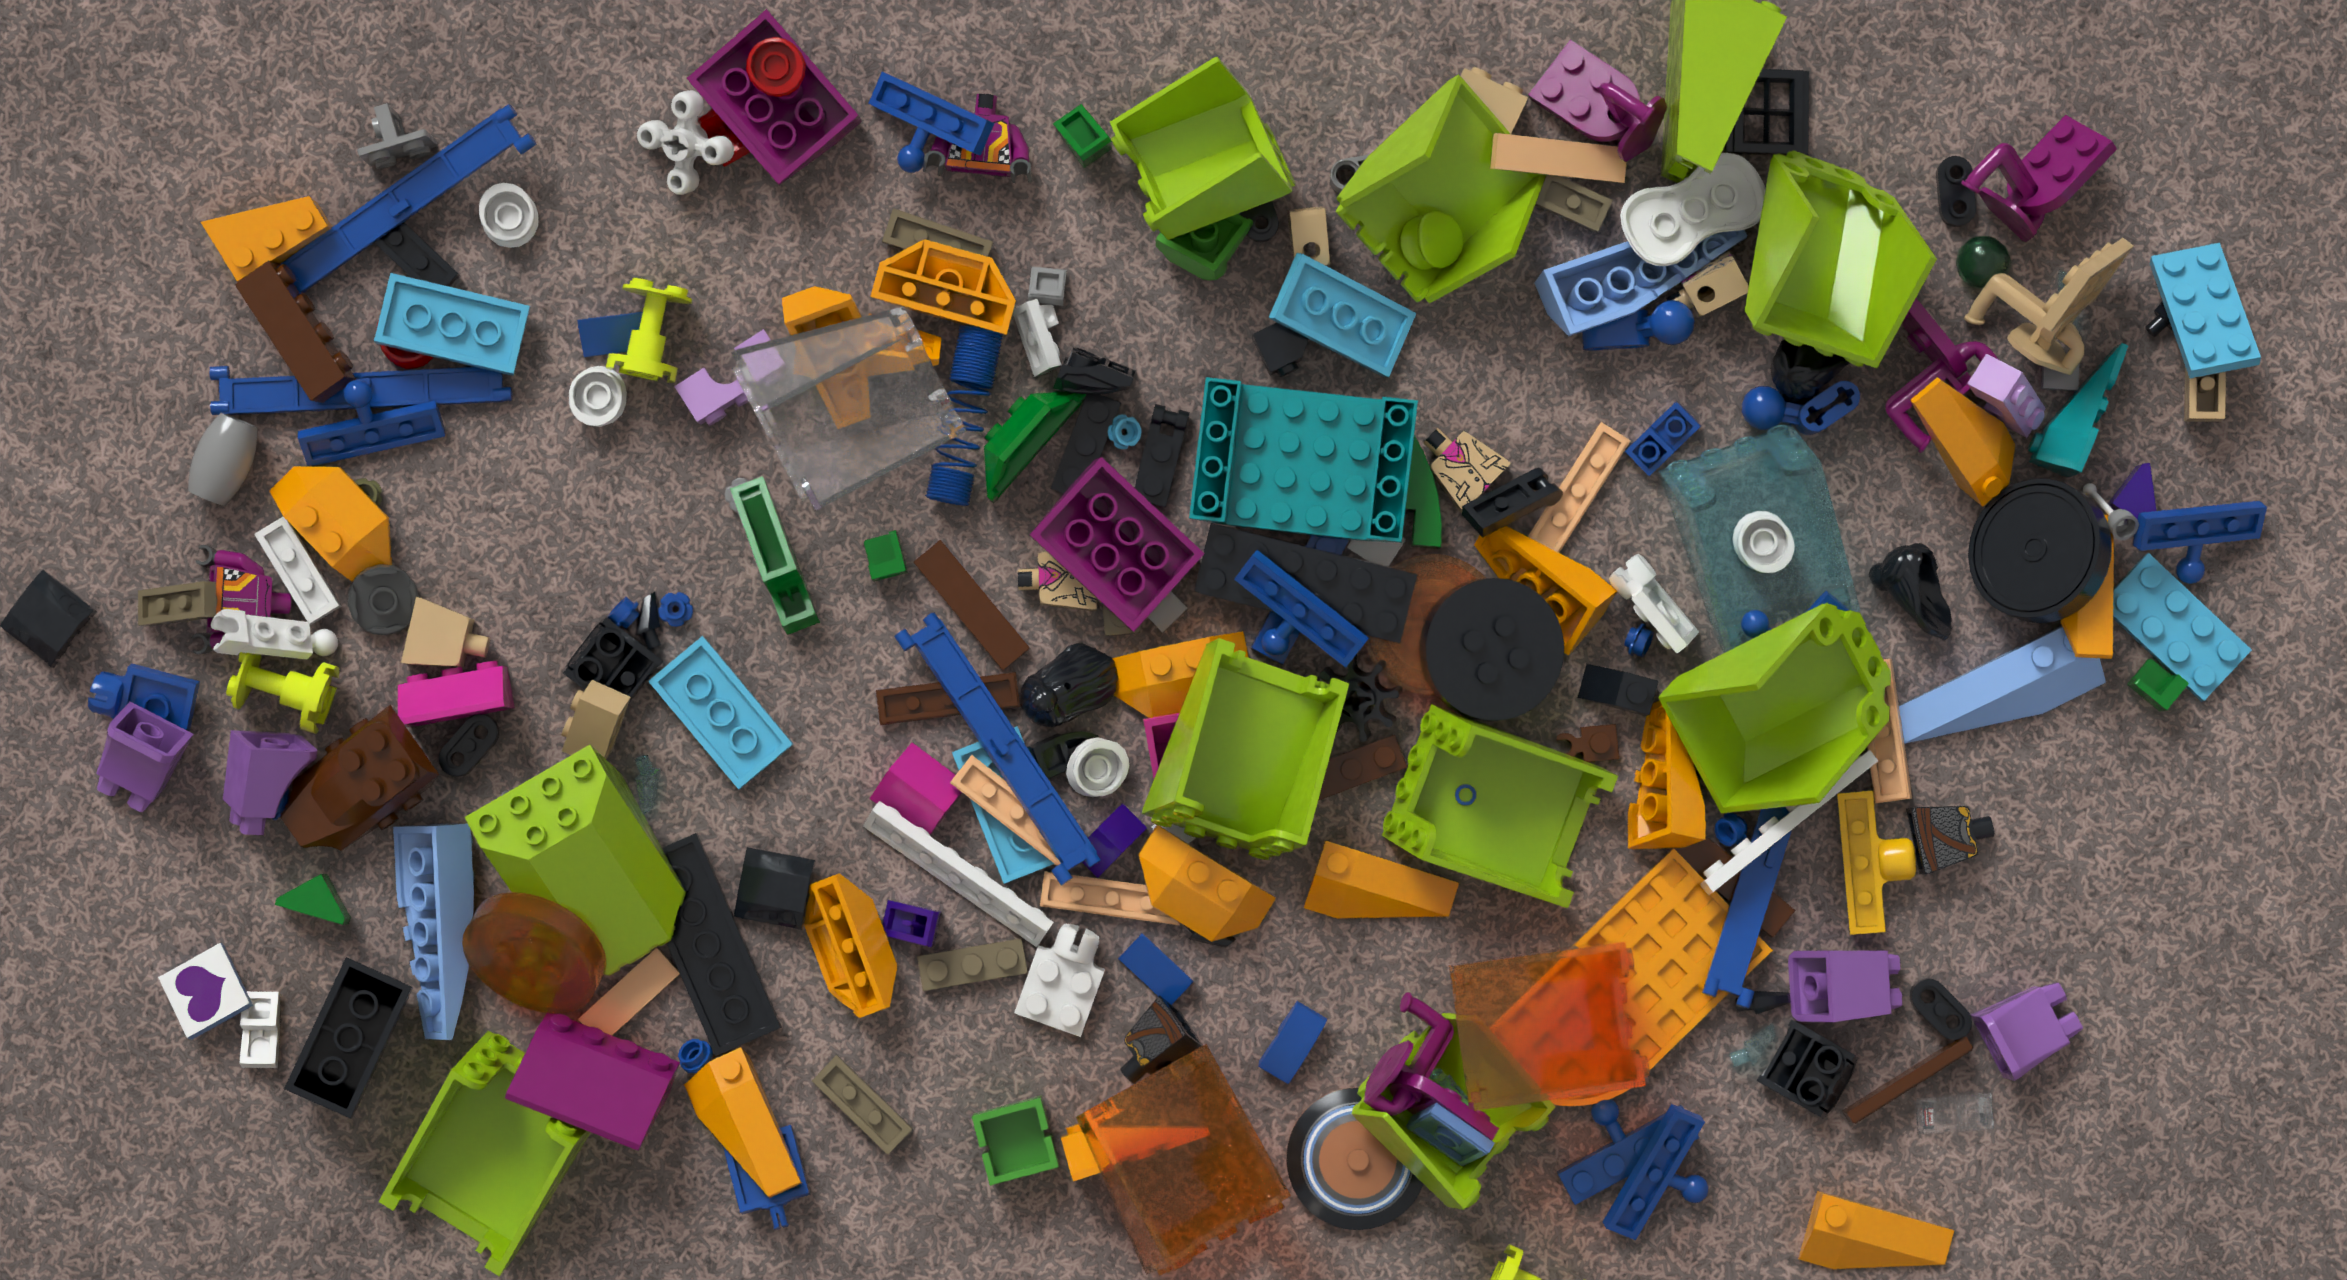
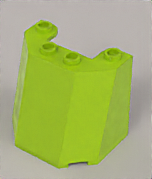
M1218 57L1212 58L1110 121L1115 134L1111 138L1113 145L1121 156L1127 154L1136 164L1142 177L1138 180V184L1146 197L1151 199V201L1145 203L1147 211L1143 213L1144 219L1152 231L1159 230L1167 240L1291 193L1293 191L1292 187L1296 184L1270 127L1261 120L1249 93Z
M1442 1013L1441 1015L1453 1025L1454 1034L1428 1079L1443 1088L1455 1091L1462 1097L1463 1103L1472 1109L1484 1112L1490 1117V1122L1499 1128L1492 1140L1495 1144L1490 1153L1465 1166H1460L1407 1129L1406 1125L1411 1116H1413L1409 1111L1405 1110L1395 1116H1390L1387 1112L1375 1111L1364 1103L1366 1083L1370 1075L1359 1086L1357 1094L1362 1099L1353 1107L1351 1114L1447 1207L1464 1210L1475 1204L1479 1199L1481 1183L1477 1178L1485 1172L1486 1164L1494 1155L1501 1153L1509 1145V1138L1516 1130L1537 1131L1548 1122V1115L1555 1109V1105L1476 1015ZM1430 1026L1420 1035L1413 1031L1399 1042L1400 1044L1409 1040L1414 1045L1411 1054L1405 1062L1406 1066H1410L1431 1030ZM1392 1083L1381 1093L1389 1101L1393 1099L1390 1093Z

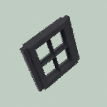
M1762 69L1756 82H1764V108H1745L1744 105L1725 144V153L1774 155L1780 153L1786 156L1789 151H1797L1808 155L1809 71ZM1771 83H1789V109H1770ZM1745 115H1764L1763 141H1745ZM1770 116H1789V142H1770Z

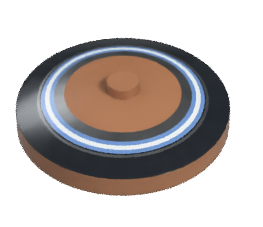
M1359 1087L1332 1091L1310 1104L1296 1121L1289 1137L1286 1152L1289 1179L1302 1204L1322 1221L1335 1227L1349 1230L1372 1229L1395 1220L1413 1204L1424 1185L1351 1114L1353 1107L1362 1099L1357 1094Z

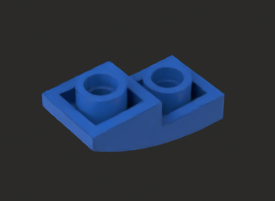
M1676 401L1625 452L1650 476L1702 425Z
M1296 1001L1278 1027V1034L1260 1058L1258 1067L1289 1084L1327 1022V1018Z

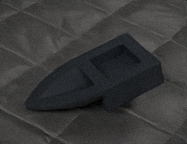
M1083 731L1065 734L1057 733L1027 748L1049 779L1067 771L1070 756L1078 745L1086 739L1099 736Z

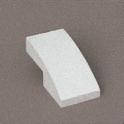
M247 991L253 1006L241 1012L240 1026L243 1032L239 1064L242 1068H278L280 993Z

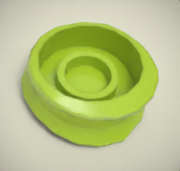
M1439 211L1429 212L1425 215L1414 217L1403 227L1401 249L1404 257L1415 268L1427 270L1450 266L1458 259L1462 252L1464 242L1462 231L1458 223L1448 214Z

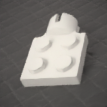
M1640 554L1634 555L1626 562L1628 569L1624 570L1622 567H1619L1609 577L1610 583L1626 600L1632 598L1631 600L1635 603L1633 608L1636 614L1644 622H1651L1658 631L1656 636L1662 645L1669 650L1672 648L1676 653H1679L1695 638L1699 631L1655 580L1656 573L1646 559Z
M1064 924L1059 929L1055 943L1051 948L1038 945L1014 1013L1081 1037L1105 969L1098 967L1094 963V956L1099 945V936L1086 929L1080 945L1077 946L1073 943L1079 926Z

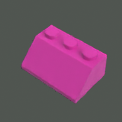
M489 661L476 664V671L463 673L462 667L441 670L442 677L428 679L427 673L406 677L407 683L398 685V716L406 727H416L471 717L477 714L515 709L508 667L498 666L497 661Z

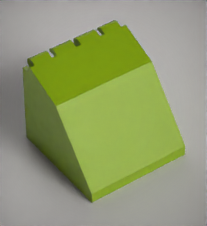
M1459 74L1448 80L1364 160L1336 198L1340 205L1335 212L1351 230H1354L1357 224L1360 225L1356 232L1358 238L1374 255L1383 251L1378 260L1396 280H1399L1402 274L1405 275L1400 285L1416 302H1420L1425 298L1430 304L1514 258L1546 178V175L1490 169L1494 133H1510ZM1439 211L1448 214L1458 223L1463 234L1464 242L1458 259L1450 266L1427 270L1415 268L1404 257L1401 249L1403 227L1414 217L1425 215L1429 212Z

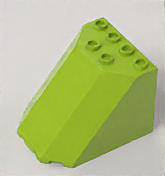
M1789 151L1786 156L1780 153L1774 154L1770 160L1745 312L1752 322V327L1757 332L1766 336H1771L1772 333L1782 336L1787 342L1795 346H1802L1803 344L1812 346L1816 351L1825 356L1832 357L1833 354L1842 356L1849 363L1858 367H1863L1865 364L1878 368L1937 258L1895 197L1889 193L1870 186L1866 183L1865 178L1854 171L1843 169L1803 153Z
M1828 603L1821 604L1676 677L1660 694L1658 698L1721 813L1820 803L1888 723L1890 706L1885 703L1884 695L1885 687L1890 686L1891 671L1886 661L1884 662L1873 636L1867 630L1861 613L1852 610L1843 611L1837 609V606Z
M591 745L586 746L465 816L480 848L529 918H533L531 921L537 919L533 922L538 921L534 924L535 926L542 921L536 928L545 922L551 925L552 928L554 927L559 930L562 935L564 934L571 941L570 944L574 945L578 952L576 967L579 955L580 968L611 976L626 964L630 965L649 954L655 947H661L671 941L679 906H682L686 892L622 774ZM544 938L556 957L559 956V949L557 950L549 940Z

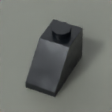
M1277 322L1252 334V340L1270 376L1278 373L1279 377H1283L1298 369L1296 363L1302 360L1309 338Z
M1586 664L1577 698L1648 716L1650 715L1658 681L1620 670Z

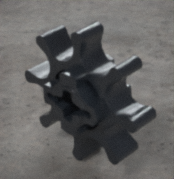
M1356 654L1347 666V675H1337L1330 667H1325L1322 670L1320 678L1329 683L1331 678L1349 683L1337 732L1341 729L1344 722H1352L1359 728V740L1365 742L1371 736V731L1368 727L1369 719H1379L1386 727H1391L1397 720L1396 716L1385 710L1383 700L1385 698H1398L1403 692V688L1401 686L1386 688L1380 684L1378 679L1379 673L1387 665L1385 660H1380L1372 672H1364L1357 665ZM1355 691L1358 697L1365 698L1361 703L1358 697L1351 696Z

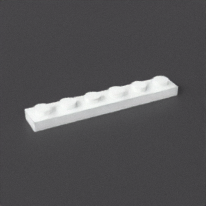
M1868 750L1854 761L1820 803L1787 806L1786 809L1790 813L1780 821L1775 816L1758 828L1762 835L1751 843L1746 838L1734 847L1731 852L1735 857L1726 864H1723L1719 859L1703 873L1707 879L1700 883L1701 887L1708 895L1713 893L1878 762V759Z
M879 801L863 825L864 828L1035 947L1039 945L1054 923L1040 909L1025 903L1017 897L1014 891L1002 887L988 877L984 870L969 864L959 857L955 850L945 847L933 839L925 829L910 823L893 807L886 806Z

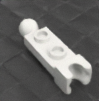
M223 609L214 616L211 622L212 629L225 633L221 642L217 643L213 648L215 652L221 654L238 655L240 652L307 660L313 654V651L317 655L324 657L333 654L338 647V639L334 632L328 629H320L310 634L309 622L246 615L245 611Z

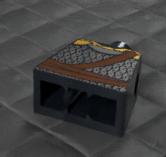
M1968 806L1906 808L1919 874H1930L1977 856L1976 840L1994 837L1991 817L1971 819Z
M1159 996L1125 1036L1124 1042L1133 1054V1057L1120 1070L1133 1084L1139 1081L1146 1073H1149L1162 1083L1168 1081L1207 1050L1182 1013L1163 997Z

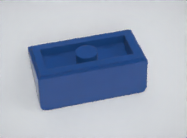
M643 312L577 320L584 358L627 352L631 331L639 330Z
M1143 933L1118 958L1158 997H1163L1171 1005L1194 982Z

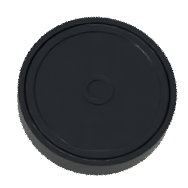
M2035 478L2024 480L2001 491L1985 506L1979 515L1969 542L1968 560L1970 573L1982 597L1999 611L2026 622H2054L2080 610L2094 597L2101 587L2111 560V534L2103 512L2086 494L2053 479Z
M1481 578L1467 581L1452 588L1432 607L1421 631L1419 644L1420 662L1430 688L1449 708L1472 718L1492 721L1507 720L1532 710L1551 692L1563 665L1564 639L1561 626L1554 611L1536 591L1526 585L1508 579Z

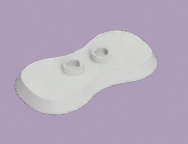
M1721 153L1711 174L1698 166L1689 177L1677 184L1646 188L1631 195L1621 210L1622 229L1630 246L1647 263L1655 266L1677 264L1685 259L1707 237L1720 232L1745 230L1757 224L1761 218L1766 188L1758 172L1749 161L1734 153Z

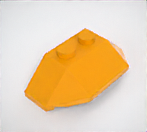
M926 239L880 262L870 295L872 298L905 309L1005 335L1008 333L1016 304V299L993 258Z
M294 466L269 490L283 517L332 568L353 582L354 578L368 567L378 564L392 565L389 517L341 467Z
M1244 632L1205 637L1112 658L1115 661L1116 673L1118 675L1114 696L1148 718L1180 713L1206 644L1221 638L1235 643L1234 652L1238 650L1245 651V657L1249 658Z
M1159 825L1155 826L1138 854L1151 905L1211 942L1258 928L1276 899L1270 893Z
M840 873L810 884L808 891L810 896L806 906L804 927L828 991L842 1004L852 1009L858 1018L890 1007L898 965L873 899Z

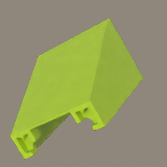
M1672 0L1665 94L1667 110L1664 115L1661 176L1679 183L1689 177L1698 166L1711 174L1787 19V16L1781 14V8L1767 1H1762L1760 4L1754 0Z
M1218 638L1206 644L1141 814L1152 817L1151 822L1156 825L1170 828L1173 824L1184 828L1186 835L1195 838H1204L1206 835L1217 839L1216 844L1221 847L1237 849V846L1248 849V855L1254 858L1269 860V857L1281 856L1282 853L1292 852L1294 849L1306 846L1349 683L1331 678L1330 684H1326V682L1317 681V677L1314 675L1303 677L1245 657V651L1238 650L1234 652L1235 643Z
M1431 704L1429 711L1425 713L1421 720V733L1418 741L1409 752L1408 767L1404 778L1397 784L1395 791L1396 799L1392 810L1384 818L1382 836L1423 861L1568 908L1574 892L1562 887L1564 876L1571 878L1573 873L1572 870L1566 867L1590 803L1599 805L1601 798L1595 796L1597 789L1601 788L1612 792L1618 775L1597 765ZM1463 784L1471 785L1476 791V799L1470 805H1461L1455 798L1456 789ZM1469 788L1460 790V800L1468 802L1472 799L1473 793Z
M488 1030L451 1069L378 1202L394 1211L401 1200H408L412 1202L409 1210L413 1213H416L422 1206L480 1242L475 1250L478 1253L482 1254L485 1249L491 1251V1256L485 1268L500 1277L516 1256L591 1132L505 1099L506 1092L526 1052L510 1044L509 1040L504 1036L494 1034Z

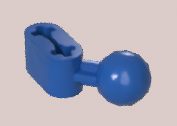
M1675 300L1665 301L1658 305L1651 316H1648L1647 310H1638L1632 315L1583 331V350L1644 348L1650 346L1649 337L1653 336L1667 345L1680 344L1688 340L1693 332L1695 324L1693 313L1684 303Z
M1840 381L1828 387L1805 404L1800 405L1785 402L1779 391L1772 387L1758 386L1751 389L1745 395L1742 402V414L1745 421L1751 427L1759 430H1769L1783 422L1795 425L1796 429L1802 434L1813 435L1854 410L1859 404L1860 392L1854 383ZM1843 392L1847 394L1848 398L1843 403L1836 404L1820 414L1815 422L1810 424L1807 422L1806 418L1810 415L1809 413L1823 409L1835 401L1838 394Z

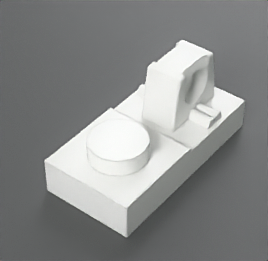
M1035 299L1015 308L1013 316L1034 377L1046 374L1061 365L1059 348L1053 341L1051 333L1048 332V329L1059 324L1054 306L1048 304L1039 305L1038 299Z

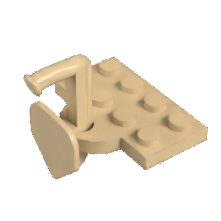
M2124 238L2113 245L2108 242L2101 251L2096 250L2089 259L2086 257L2079 266L2074 265L2062 280V283L2066 286L2059 294L2054 293L2046 303L2005 273L1995 274L1980 292L1964 319L1974 325H1983L1985 323V313L1998 296L2033 323H2022L2012 330L2007 337L2009 343L2033 363L2071 375L2084 355V343L2078 330L2072 323L2086 306L2096 300L2134 245ZM2058 339L2070 348L2067 354L2057 341Z

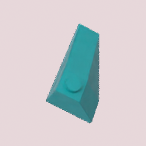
M2121 343L2115 346L2078 388V391L2069 398L2042 429L2041 434L2035 432L2028 447V452L2032 453L2029 460L2030 463L2066 478L2082 473L2099 429L2093 427V424L2099 421L2102 414L2106 411L2109 402L2107 401L2108 398L2103 396L2105 390L2110 391L2114 386L2128 345Z

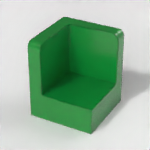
M896 530L890 531L889 534L864 541L869 562L868 567L871 579L874 582L908 573Z
M2147 659L2127 683L2130 688L2158 711H2167L2189 684L2179 674L2171 675L2153 659Z

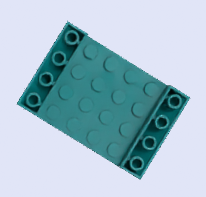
M1206 377L1189 519L1235 527L1360 541L1402 543L1418 400L1391 397L1372 399L1245 385L1241 381Z

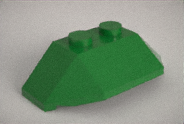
M1069 392L1030 394L1026 400L1021 396L1007 411L1011 417L1004 425L1001 426L999 423H996L984 437L988 441L984 446L987 497L993 504L1080 407L1086 398L1085 394Z

